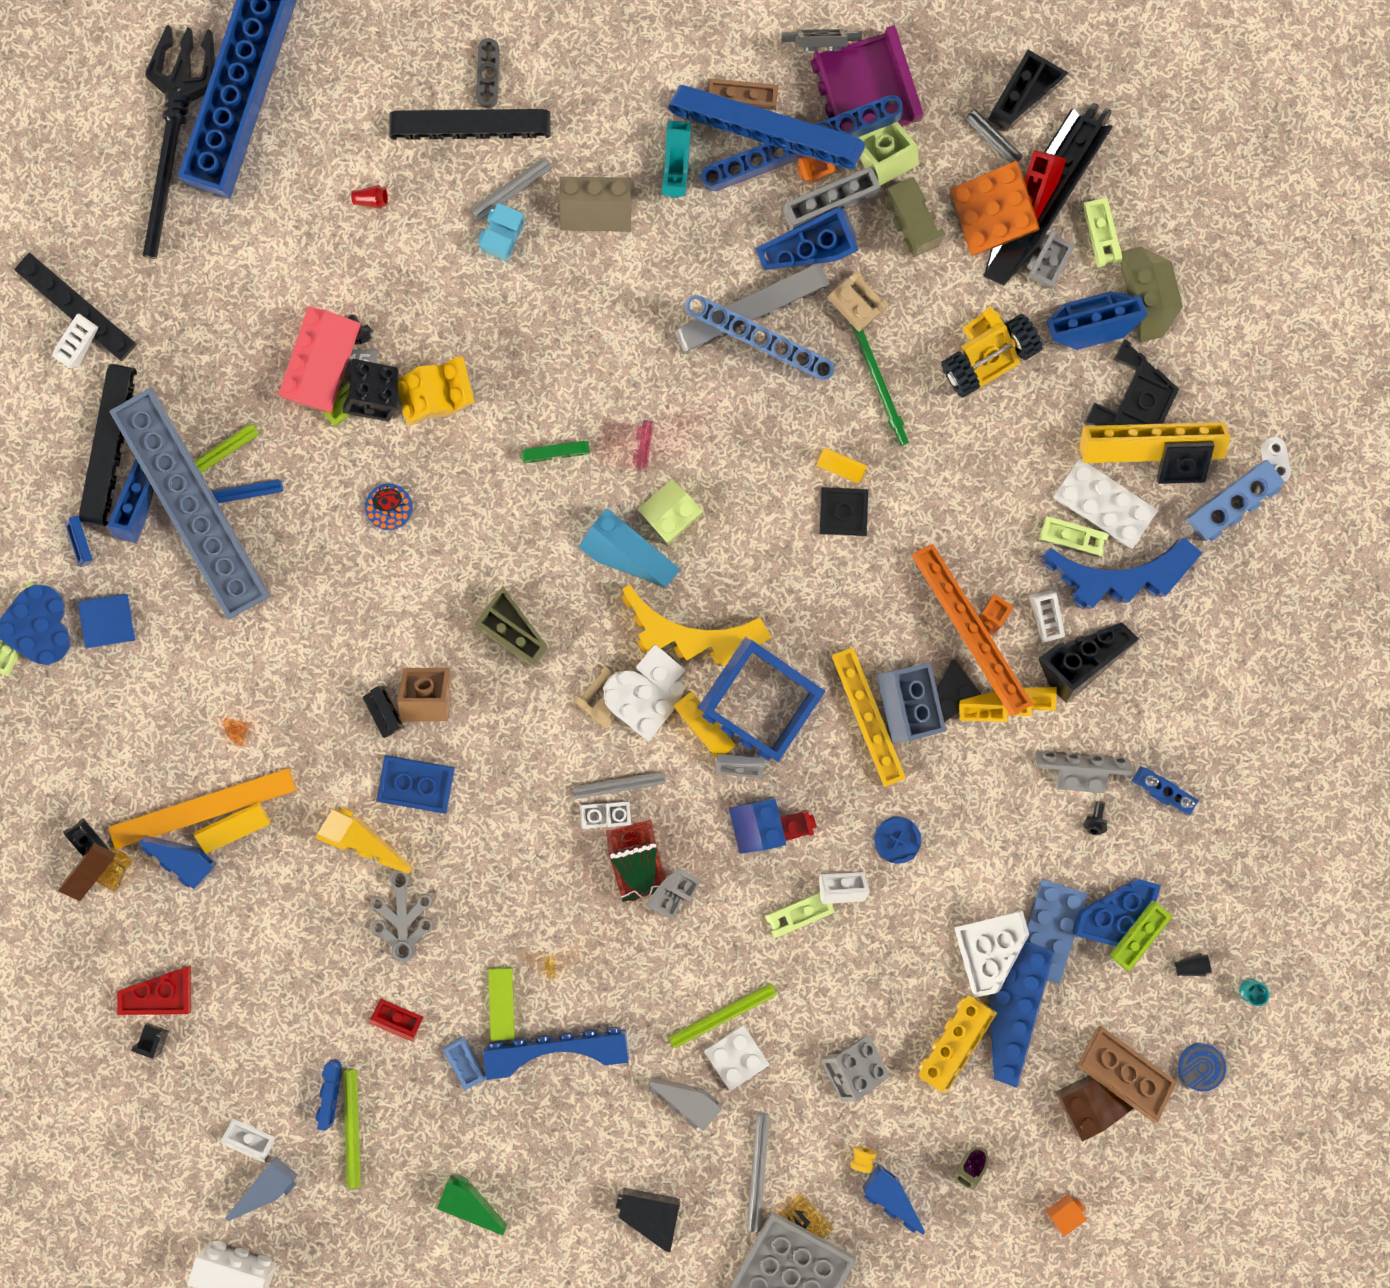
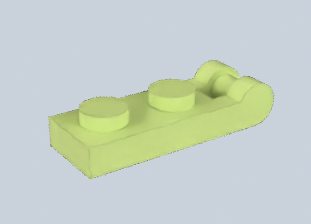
M1108 198L1085 202L1082 206L1097 268L1104 267L1107 263L1111 262L1113 264L1121 263L1122 254ZM1110 247L1111 253L1105 254L1103 248Z
M1046 516L1039 540L1103 557V545L1108 540L1109 534ZM1090 537L1095 539L1094 546L1088 545Z
M820 892L766 914L765 919L767 923L770 922L773 929L771 930L772 935L776 938L835 913L831 903L822 904ZM785 916L788 924L781 926L779 918Z

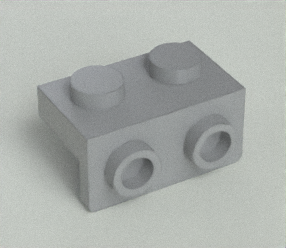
M1053 229L1048 235L1044 236L1038 246L1041 248L1038 255H1033L1027 265V268L1030 269L1027 277L1050 289L1054 287L1075 246L1055 236L1056 231Z

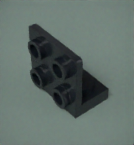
M352 359L350 366V388L343 404V413L389 422L397 409L398 368Z

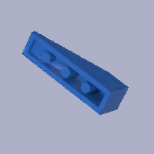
M137 459L134 461L107 524L114 538L136 544L146 522L154 492Z

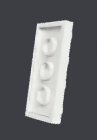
M1080 458L1053 496L1055 500L1101 531L1108 533L1110 537L1130 550L1133 549L1158 511L1088 463H1083V460Z

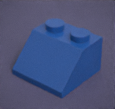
M775 797L729 807L739 854L764 851L786 845Z

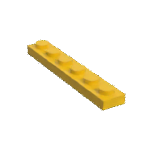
M851 647L831 655L883 787L906 779L854 648Z

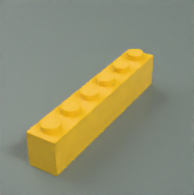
M1225 422L1083 426L1080 453L1083 463L1161 461L1165 442L1213 441L1215 447L1211 460L1225 459L1231 436Z

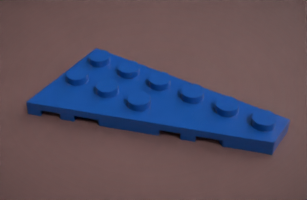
M1026 941L1000 991L989 994V1007L997 1012L991 1022L994 1080L1016 1088L1019 1086L1055 954L1054 950Z

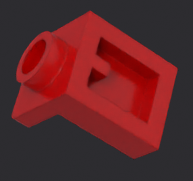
M807 810L780 817L786 841L806 835H814L813 829L817 828L814 815H809Z

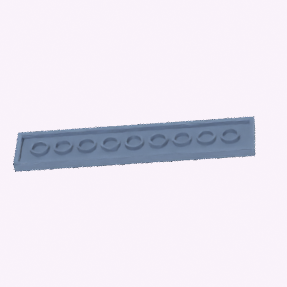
M149 388L110 410V414L227 619H232L271 597L154 389Z

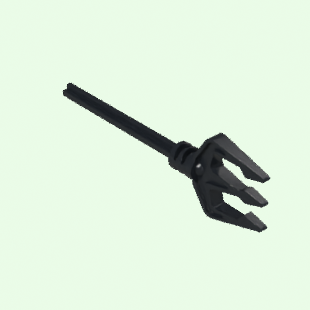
M169 25L165 27L146 69V78L165 94V99L168 101L164 103V108L167 110L162 113V118L165 119L166 125L143 257L157 259L180 125L186 123V118L182 115L188 113V110L184 107H188L190 101L205 95L215 65L213 32L210 29L206 31L201 43V47L206 53L200 77L191 78L190 53L194 48L193 33L189 27H187L181 39V51L170 75L162 74L166 50L173 46L172 27Z

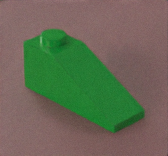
M460 1175L450 1176L437 1209L503 1236L507 1223L472 1184L468 1183L469 1180Z

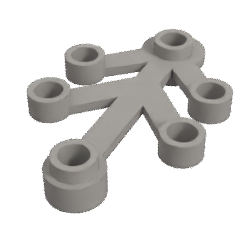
M396 870L391 874L389 881L391 886L396 889L397 914L386 905L384 898L380 896L373 898L370 905L374 911H379L398 929V938L386 929L387 925L382 920L375 921L371 929L374 934L380 935L392 946L391 952L397 961L407 962L415 955V944L426 932L433 929L434 923L430 918H423L419 922V928L409 938L408 927L424 909L432 905L433 900L428 894L421 895L418 898V903L407 914L406 886L410 882V876L407 873ZM397 875H403L405 881L398 883L396 880ZM423 897H427L429 899V904L427 906H424L421 903V899ZM378 899L382 902L381 908L374 906L375 900ZM423 921H428L430 923L429 929H424L422 927ZM377 923L383 925V930L381 932H378L375 929V925ZM401 946L408 948L407 954L400 952Z

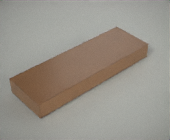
M709 78L708 92L762 109L776 110L778 85Z

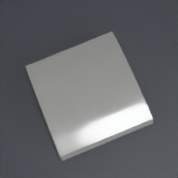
M678 868L660 884L646 907L673 920L682 899L691 902L700 880Z

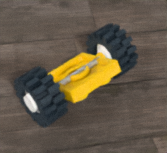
M1019 314L1004 324L1001 322L962 345L961 348L964 354L962 355V352L958 351L941 361L942 370L953 386L954 391L961 398H964L979 389V387L981 388L1019 365L1020 361L1017 355L1021 359L1027 360L1042 351L1041 337L1037 334V329H1034L1033 323L1029 322V318L1025 317L1024 314Z

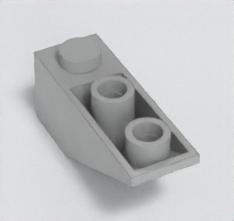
M655 1077L649 1079V1085L651 1086L649 1089L658 1098L663 1096L669 1102L668 1106L674 1112H681L685 1115L687 1123L694 1129L699 1127L704 1131L722 1110L721 1103L703 1088Z

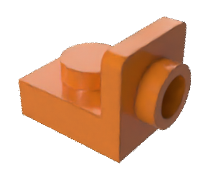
M996 594L991 596L978 616L991 636L1002 627L1013 606Z

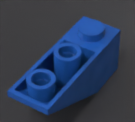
M145 836L138 842L142 845L141 849L151 857L154 855L161 861L160 865L166 871H173L179 876L178 880L184 886L192 887L193 889L217 864L198 847Z
M878 1164L862 1186L865 1193L864 1197L874 1205L879 1203L883 1206L885 1213L893 1219L898 1217L903 1220V1225L911 1232L915 1233L917 1230L924 1235V1228L898 1177Z

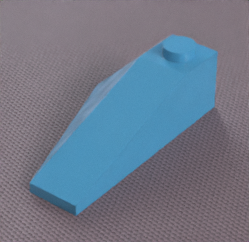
M607 508L592 525L579 545V548L596 562L665 588L681 570Z

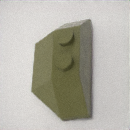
M1143 247L1121 251L1122 262L1120 265L1127 293L1130 296L1139 295L1147 311V316L1136 326L1139 341L1141 343L1162 338L1183 307L1172 261Z

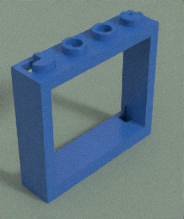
M745 637L698 706V709L704 712L702 717L713 725L716 721L722 724L721 730L731 737L734 734L740 736L739 742L749 749L752 746L758 748L757 754L767 761L773 758L779 762L826 691L759 644ZM752 653L809 692L772 748H769L714 711Z

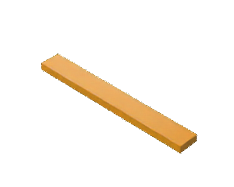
M290 768L110 826L108 829L114 848L119 849L137 843L145 836L156 837L297 790Z

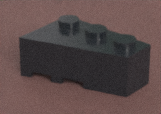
M1028 49L993 108L988 120L1009 131L1064 82L1069 72Z

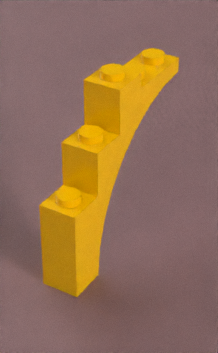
M630 584L622 589L624 592L621 596L627 608L633 607L636 612L633 618L639 628L644 626L646 629L638 634L640 640L636 641L643 653L649 652L654 645L662 649L675 641L677 645L673 648L680 659L684 657L688 661L711 647L713 651L709 654L716 665L721 663L722 667H724L745 637L759 645L772 638L760 617L742 626L725 630L688 628L671 622L654 612L640 599Z

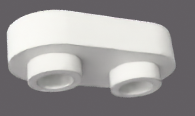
M1278 437L1265 440L1261 446L1262 460H1268L1275 470L1280 468L1282 470L1281 478L1286 482L1291 475L1286 444ZM1273 445H1276V446H1277V448H1278L1277 453L1273 452V450H1272V446H1273Z

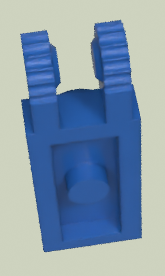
M337 1059L326 1063L323 1068L324 1071H322L325 1083L322 1084L320 1089L322 1102L321 1107L318 1108L316 1113L317 1130L326 1131L334 1125L342 1074L341 1068H343L341 1062Z

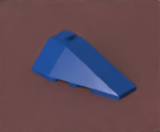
M837 207L755 248L764 270L835 262L858 251L855 231L846 210L841 207Z

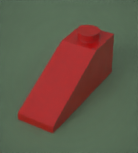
M1034 150L1024 182L1036 219L1038 220L1059 183L1066 158Z

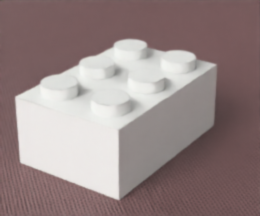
M222 1241L209 1242L196 1256L187 1283L188 1286L194 1288H269L277 1263L271 1262L272 1259L268 1256L259 1255L256 1257L249 1255V1251L246 1249L236 1248L234 1250L226 1247V1243Z

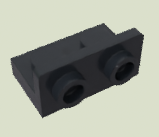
M377 686L370 690V693L363 696V700L383 738L405 728L384 686Z

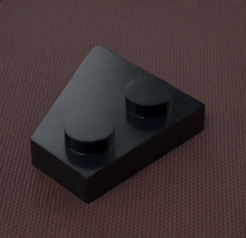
M953 658L937 688L944 723L959 712L960 700L981 695L955 658Z

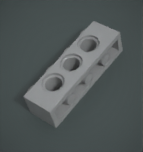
M872 166L784 203L783 213L790 229L793 230L837 207L846 210L878 196L881 187Z

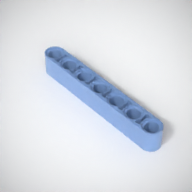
M692 295L685 300L684 309L688 315L821 380H827L834 374V365L829 359L699 295ZM694 299H698L702 304V308L698 313H693L690 309V303ZM720 310L723 314V319L720 323L716 324L712 321L711 315L713 311ZM737 320L742 321L744 324V330L740 334H736L733 331V324ZM758 331H762L765 335V340L761 344H756L754 341V335ZM782 341L786 345V349L783 354L778 355L775 351V346L778 342ZM800 352H804L807 358L806 362L802 365L796 362V356ZM821 362L827 365V371L823 375H819L817 372V366Z

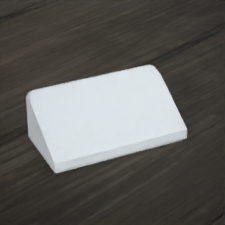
M864 872L820 874L819 876L822 904L862 902L866 900L870 893Z
M232 1119L221 1139V1144L265 1163L276 1137Z

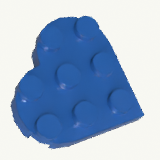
M32 585L24 589L0 618V640L38 664L50 665L60 661L67 655L71 645L68 628L61 622L65 615L63 596L55 588L48 585Z

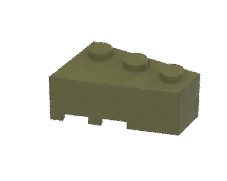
M914 177L888 187L884 202L887 209L892 210L896 217L893 219L897 231H902L905 237L903 245L907 253L911 252L914 258L939 247L946 234L943 229L938 230L933 222L936 216L933 211H928L925 204L926 198Z
M502 586L476 621L475 628L534 669L547 651V645Z

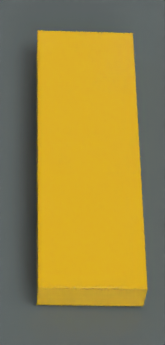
M258 802L195 831L194 837L205 854L270 825V819Z

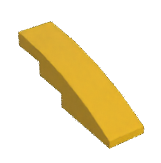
M1057 687L1023 688L1033 705L1014 716H1032V710L1056 711ZM996 692L981 694L960 700L959 702L960 721L1007 722L1008 716H1010Z

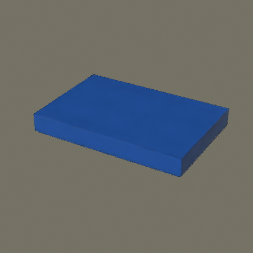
M385 755L376 802L447 814L455 767Z

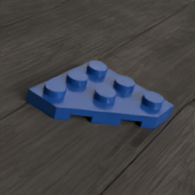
M1138 878L1132 879L1080 910L1073 934L1116 947L1151 901H1157L1161 885Z

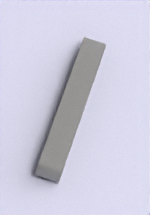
M815 264L729 304L725 308L751 321L758 318L763 319L774 314L773 311L779 308L784 309L795 304L794 301L800 298L804 300L816 294L815 291L827 289L830 287V283L821 264ZM720 310L712 313V321L716 324L722 321L723 314ZM698 319L674 332L684 354L690 353L689 350L697 347L699 349L710 344V340L717 337L720 339L728 335ZM737 320L733 324V330L738 327L740 329L744 328L743 322Z

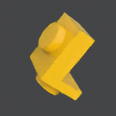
M989 306L981 315L966 324L962 330L972 340L1001 322L1004 324L1001 315Z

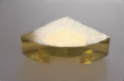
M548 955L545 958V969L547 970L546 976L548 979H557L556 955Z

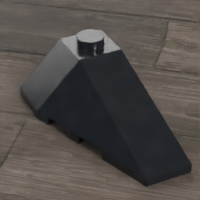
M1119 623L1098 630L1095 634L1086 637L1080 636L1074 641L1065 644L1064 642L1056 644L1039 657L1038 660L1049 687H1057V695L1065 703H1068L1138 642L1139 638L1125 624Z

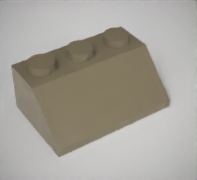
M560 176L561 230L631 232V178Z

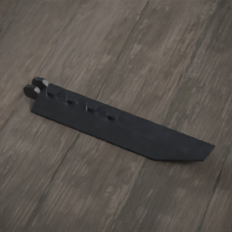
M1092 103L1082 116L1071 108L1044 151L1066 158V162L1059 183L1037 220L1040 230L991 249L984 273L986 278L1005 286L1039 246L1112 130V125L1105 126L1112 113L1110 109L1105 108L1098 120L1095 121L1093 118L1098 111V104Z

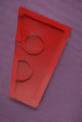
M191 965L117 991V1015L190 1014Z

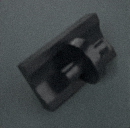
M82 818L75 826L63 831L66 838L82 856L85 855L93 843L109 850L108 846L85 818Z

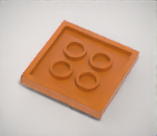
M1017 161L950 189L971 256L981 254L1040 230Z

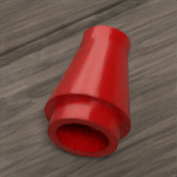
M376 185L361 190H353L351 200L353 205L381 209L388 204V193L385 187Z

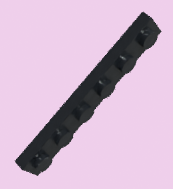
M30 252L14 269L72 320L77 314H80L95 324L98 329L94 339L120 361H123L137 345L135 341Z

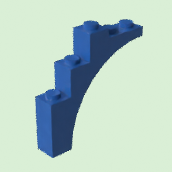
M1186 538L1178 539L1165 553L1151 562L1125 570H1100L1082 566L1066 559L1052 548L1046 549L1040 557L1045 560L1043 564L1053 572L1057 570L1063 575L1061 580L1070 587L1073 585L1076 587L1070 594L1074 597L1072 601L1081 609L1085 607L1092 609L1108 590L1110 591L1109 596L1117 603H1121V601L1123 603L1130 602L1144 585H1146L1145 590L1154 597L1166 596L1201 556L1202 552Z

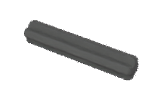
M976 109L967 115L966 121L1008 162H1019L1021 160L1022 154Z

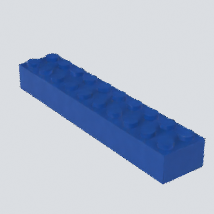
M236 0L177 176L186 185L231 199L297 0Z

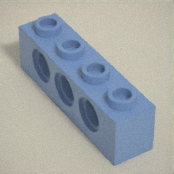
M1268 460L1261 461L1185 519L1202 541H1207L1208 539L1213 541L1223 534L1221 530L1227 525L1232 527L1241 521V515L1247 510L1251 513L1262 505L1260 501L1266 496L1271 498L1281 491L1280 486L1285 481ZM1253 482H1257L1260 485V492L1257 495L1253 494L1250 489ZM1234 496L1241 500V505L1238 509L1233 508L1231 505V499ZM1215 510L1219 511L1222 516L1218 524L1214 523L1211 518Z

